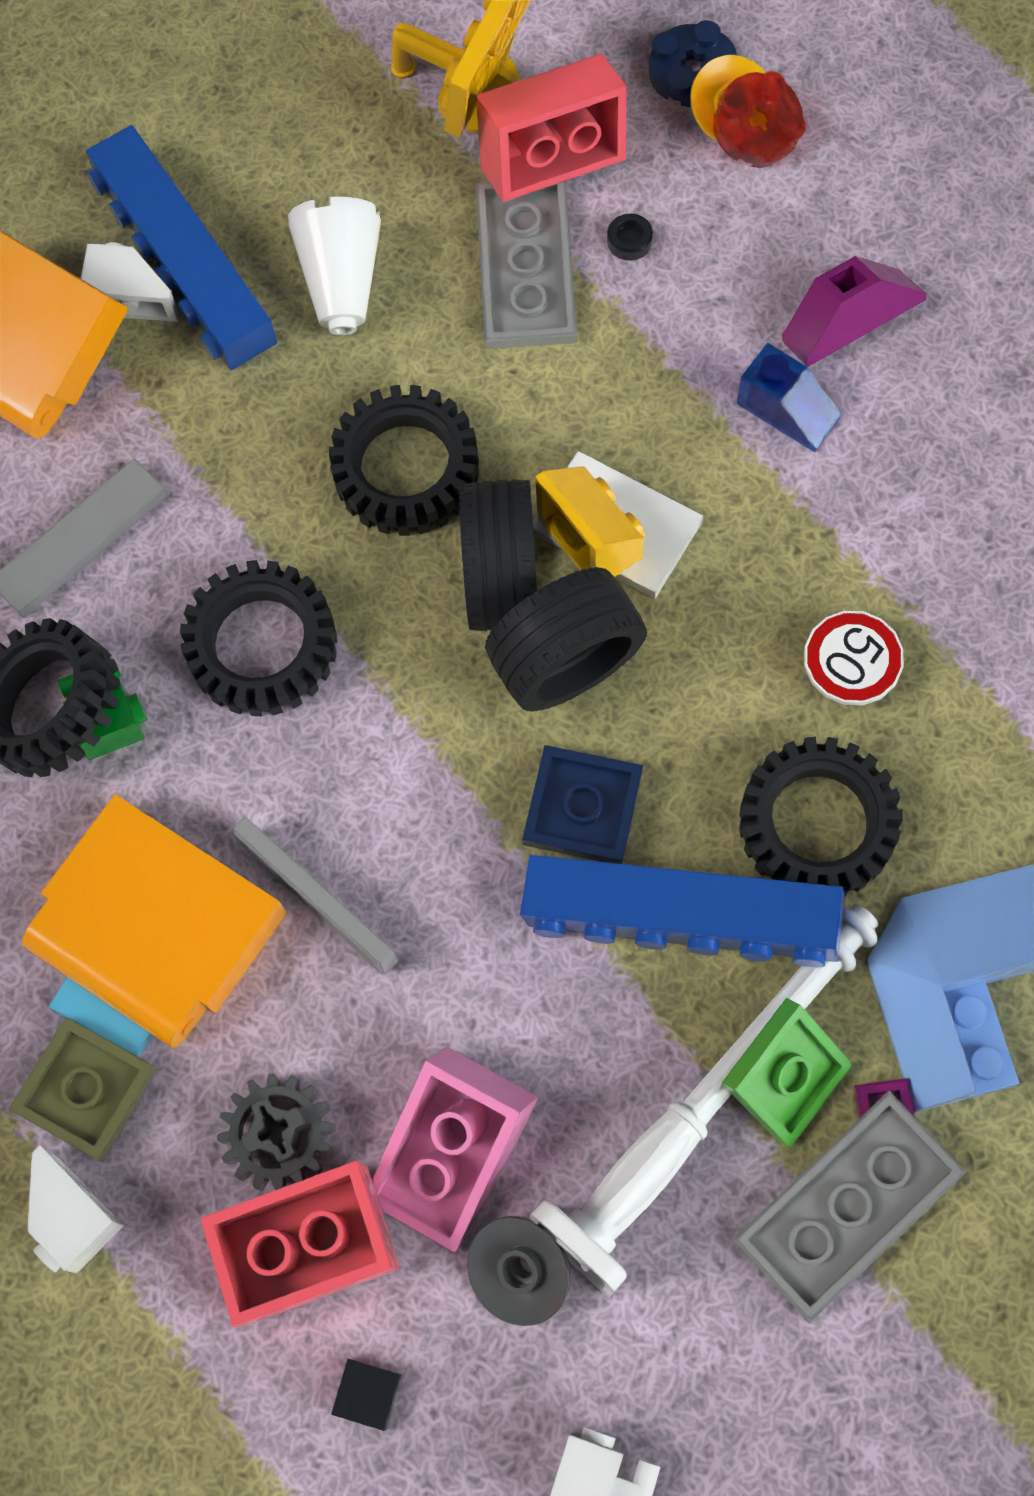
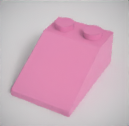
M445 1047L427 1059L372 1178L381 1210L456 1253L514 1150L538 1096L449 1047Z

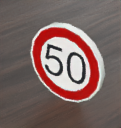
M842 611L826 617L812 629L804 647V668L811 684L826 698L843 705H866L882 699L896 686L904 667L903 647L896 632L881 618L864 611Z

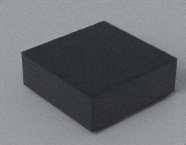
M347 1359L331 1415L386 1431L402 1375Z

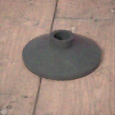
M520 1216L502 1217L483 1227L472 1241L467 1260L470 1284L480 1303L492 1315L512 1325L533 1326L545 1322L562 1307L570 1288V1267L563 1248L556 1243V1237L543 1225H537L532 1220ZM521 1257L529 1263L532 1272L522 1268L520 1263Z

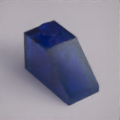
M768 342L740 378L736 404L814 453L841 419L842 414L810 369Z

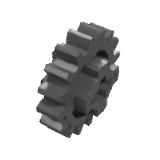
M273 1073L268 1075L267 1087L261 1088L251 1079L247 1082L250 1095L243 1098L241 1095L233 1093L230 1096L237 1109L234 1113L221 1112L219 1118L228 1123L230 1129L218 1134L217 1141L222 1144L231 1145L232 1149L222 1156V1160L228 1165L240 1163L234 1175L237 1179L243 1182L254 1174L253 1188L263 1191L268 1181L272 1180L273 1186L277 1190L287 1186V1179L292 1178L295 1183L305 1180L303 1172L308 1168L319 1174L323 1171L321 1164L316 1158L319 1153L332 1154L333 1148L323 1141V1136L336 1132V1127L331 1122L321 1120L331 1109L326 1101L312 1104L318 1093L312 1085H309L300 1093V1080L296 1076L291 1075L286 1081L285 1086H281L278 1077ZM272 1099H289L300 1104L302 1107H294L289 1111L278 1109ZM253 1111L255 1117L250 1132L243 1135L245 1122ZM267 1114L281 1126H288L282 1132L284 1139L282 1144L286 1153L270 1139L265 1140L271 1134L269 1126L271 1122ZM311 1130L308 1147L300 1156L298 1147L302 1135ZM265 1154L276 1158L282 1168H264L255 1164L252 1159H258Z

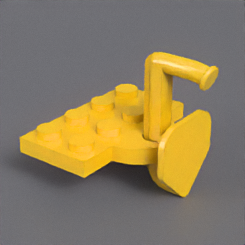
M484 0L483 9L486 12L481 22L476 19L471 22L463 42V47L466 48L464 50L407 23L400 22L394 27L391 49V72L394 76L404 79L410 77L415 72L417 67L416 61L411 57V54L446 70L443 87L438 96V109L445 119V132L461 138L464 130L478 133L476 95L522 80L515 63L509 58L517 27L531 0Z

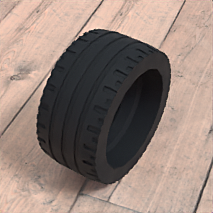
M529 480L482 481L481 483L472 482L460 485L461 547L469 630H492L506 613L537 591Z
M595 567L570 573L526 597L506 613L493 627L485 641V649L492 666L513 699L523 710L536 712L565 703L611 676L640 649L646 640L647 629L639 612L617 579L607 569Z

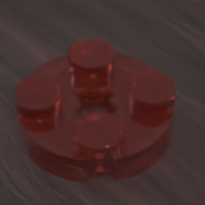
M769 71L765 74L752 72L736 78L722 91L718 98L717 111L713 114L714 134L723 151L735 161L741 159L746 163H752L750 167L756 168L768 167L781 161L792 152L806 129L798 97L792 88L786 84L783 76L774 71ZM753 110H758L766 117L767 122L765 125L767 129L763 131L760 125L752 126L749 119L754 115Z

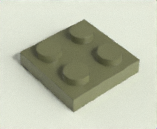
M65 1017L9 1110L103 1163L158 1069Z

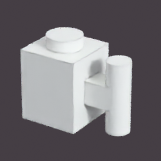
M583 1427L581 1437L569 1434L550 1496H652L661 1467L639 1459L632 1482L618 1477L617 1474L624 1454L613 1450L616 1438Z

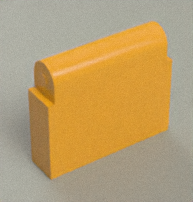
M1 230L0 417L31 437L38 439L44 437L53 427L67 403L76 406L129 307Z
M114 794L40 893L47 901L26 929L22 939V946L174 1049L185 1041L207 1009L216 1015L287 912L279 900Z

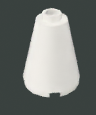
M329 197L330 206L315 208V200L306 201L294 207L288 214L289 229L318 322L322 327L328 328L329 333L333 335L353 334L357 331V327L364 324L366 320L381 225L380 212L376 213V205L372 202L359 198Z

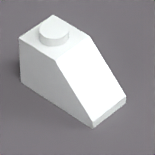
M115 242L106 243L105 245L87 244L81 279L129 307L124 318L178 322L179 311L171 290L133 247Z
M39 1145L32 1152L27 1230L39 1243L33 1251L54 1272L62 1268L64 1271L78 1273L124 1225L54 1151Z

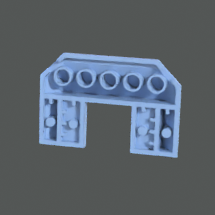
M1034 864L901 898L866 962L903 1079L908 1078L914 1113L1017 1086L1020 1083L986 984L1034 972Z

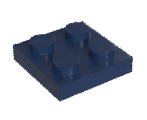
M544 745L522 838L523 845L600 862L623 864L643 765Z

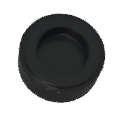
M631 213L623 214L616 217L610 223L607 230V245L611 253L617 258L627 261L637 260L644 257L651 249L653 230L651 224L644 217Z

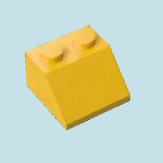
M584 466L542 471L535 476L538 520L580 571L601 567L607 569L616 577L643 558L645 532L633 514L628 512L624 515L614 503V493L604 479L601 477L594 479Z

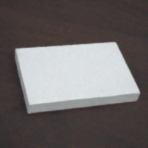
M578 451L567 468L584 466L594 479L598 477L604 479L614 493V503L624 515L628 512L633 514L645 532L643 558L615 578L655 599L702 524L703 515ZM537 514L533 520V534L563 550L538 520Z

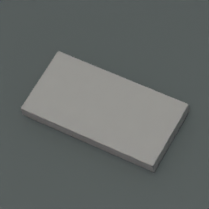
M566 181L505 202L501 200L490 182L476 183L485 349L577 343Z
M888 1091L738 1233L733 1240L804 1319L811 1323L967 1171L909 1110Z

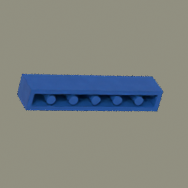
M130 125L85 150L92 169L87 171V175L93 187L100 196L108 193L113 201L109 203V207L122 228L130 225L135 232L131 236L132 241L142 258L146 261L152 257L158 267L154 268V272L171 292L176 291L181 299L177 301L178 308L191 327L198 323L204 332V334L200 335L201 341L212 359L216 360L221 357L231 371L276 345L278 342L271 319L134 126Z
M529 855L520 916L529 927H533V933L543 937L562 938L564 937V931L584 934V939L601 944H612L615 942V937L635 939L637 946L655 950L666 949L667 943L687 945L689 952L709 956L718 955L719 949L740 951V957L752 961H771L772 955L793 957V963L797 965L818 968L824 967L826 961L838 962L845 899L843 887Z

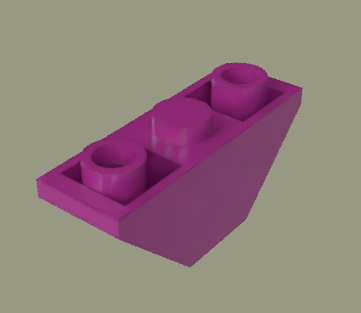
M854 256L815 278L783 332L782 341L809 367L926 300V293L900 269Z

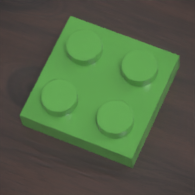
M786 998L722 1081V1084L774 1139L791 1148L853 1064L799 1003Z

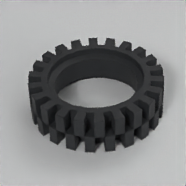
M400 385L390 386L392 397L383 399L380 389L370 392L372 401L370 405L367 406L361 398L353 403L355 415L352 416L345 411L339 419L342 430L334 428L331 438L334 447L329 446V459L337 493L340 500H344L346 509L352 516L356 513L359 514L360 522L369 528L374 522L377 524L378 531L389 534L391 527L398 529L399 536H410L409 528L417 526L419 527L420 534L430 532L429 523L436 521L439 527H442L449 523L448 514L451 511L456 516L459 515L460 485L478 482L479 457L474 428H470L469 418L464 411L458 414L457 403L448 398L443 404L440 392L430 389L428 396L423 397L421 386L410 385L409 395H402ZM413 426L423 428L435 434L443 442L449 453L448 465L437 483L426 491L412 496L386 494L372 486L361 471L362 458L369 444L383 432L396 427Z
M257 560L246 561L247 571L239 573L236 564L228 566L226 570L229 577L221 581L215 573L207 579L211 586L207 592L201 587L195 591L193 596L197 603L196 606L187 604L183 613L187 624L181 623L180 635L184 641L180 645L182 654L187 661L186 664L198 686L205 694L208 693L213 702L219 706H222L224 703L231 712L240 715L242 709L248 710L251 716L262 717V710L270 709L272 715L283 713L282 705L291 703L294 709L303 704L300 697L306 692L312 697L319 690L318 680L320 678L324 681L327 680L331 673L328 666L329 662L335 663L337 654L334 646L335 643H338L337 632L325 596L321 590H316L314 581L307 575L301 579L298 569L289 565L285 572L281 571L279 563L268 560L266 569H260ZM254 601L281 603L292 609L300 617L304 627L303 643L294 660L281 671L266 677H245L227 669L218 660L216 652L217 633L223 621L237 608Z
M52 618L42 620L41 626L35 621L25 624V635L17 629L7 634L11 643L8 648L0 643V764L16 774L18 772L24 777L31 778L34 773L40 777L50 776L51 767L58 772L68 769L67 755L77 762L86 756L80 745L86 741L95 747L101 739L93 733L96 725L108 728L112 721V718L103 713V710L116 709L119 700L110 693L120 689V679L113 675L118 671L116 662L110 659L112 655L109 651L76 625H72L62 619H59L57 623ZM70 661L74 676L72 687L64 705L56 716L44 727L32 734L15 735L11 725L13 708L27 682L42 668L53 662Z
M816 737L805 738L803 745L796 746L795 742L791 741L783 745L782 752L777 754L775 751H772L767 755L764 764L756 767L751 775L749 784L747 783L739 813L740 838L744 837V851L748 858L753 857L756 862L754 868L761 876L766 873L772 880L843 887L844 897H846L849 891L854 889L857 892L866 887L872 878L875 879L894 852L893 850L901 834L899 826L903 821V809H898L897 807L901 799L898 789L891 790L889 783L892 777L887 769L879 772L875 768L878 759L870 753L865 759L857 754L860 747L849 742L847 749L837 747V738L827 737L825 744H817ZM806 777H825L834 779L847 786L858 797L864 808L866 834L863 842L848 856L832 862L807 860L793 853L782 843L775 831L772 818L773 804L784 788L794 781Z

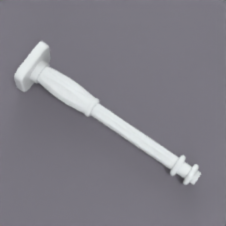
M857 904L853 905L851 909L844 908L838 962L826 961L824 967L818 968L801 966L681 1104L678 1102L669 1104L667 1111L631 1145L612 1167L581 1210L575 1208L567 1216L549 1200H543L530 1214V1220L537 1225H543L556 1237V1243L563 1248L568 1262L604 1295L611 1297L627 1277L624 1268L610 1255L616 1247L614 1240L654 1201L699 1141L707 1137L706 1124L732 1094L722 1084V1081L782 1002L788 998L799 1003L805 1009L839 970L849 972L855 969L856 959L853 954L860 946L869 948L876 945L877 934L875 928L878 926V921L867 909Z

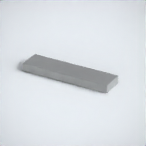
M135 458L132 459L0 570V595L24 618L168 496L165 488Z
M246 816L233 828L235 837L245 850L378 972L387 974L398 962L394 951Z

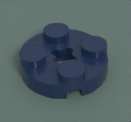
M703 20L697 24H683L673 27L666 32L657 34L653 39L649 57V78L656 92L668 100L669 96L674 100L681 101V106L691 107V88L698 72L709 61L717 57L737 55L736 49L730 39L721 33L719 25L713 21ZM690 59L701 62L700 70L693 71L690 66L683 67L682 65Z

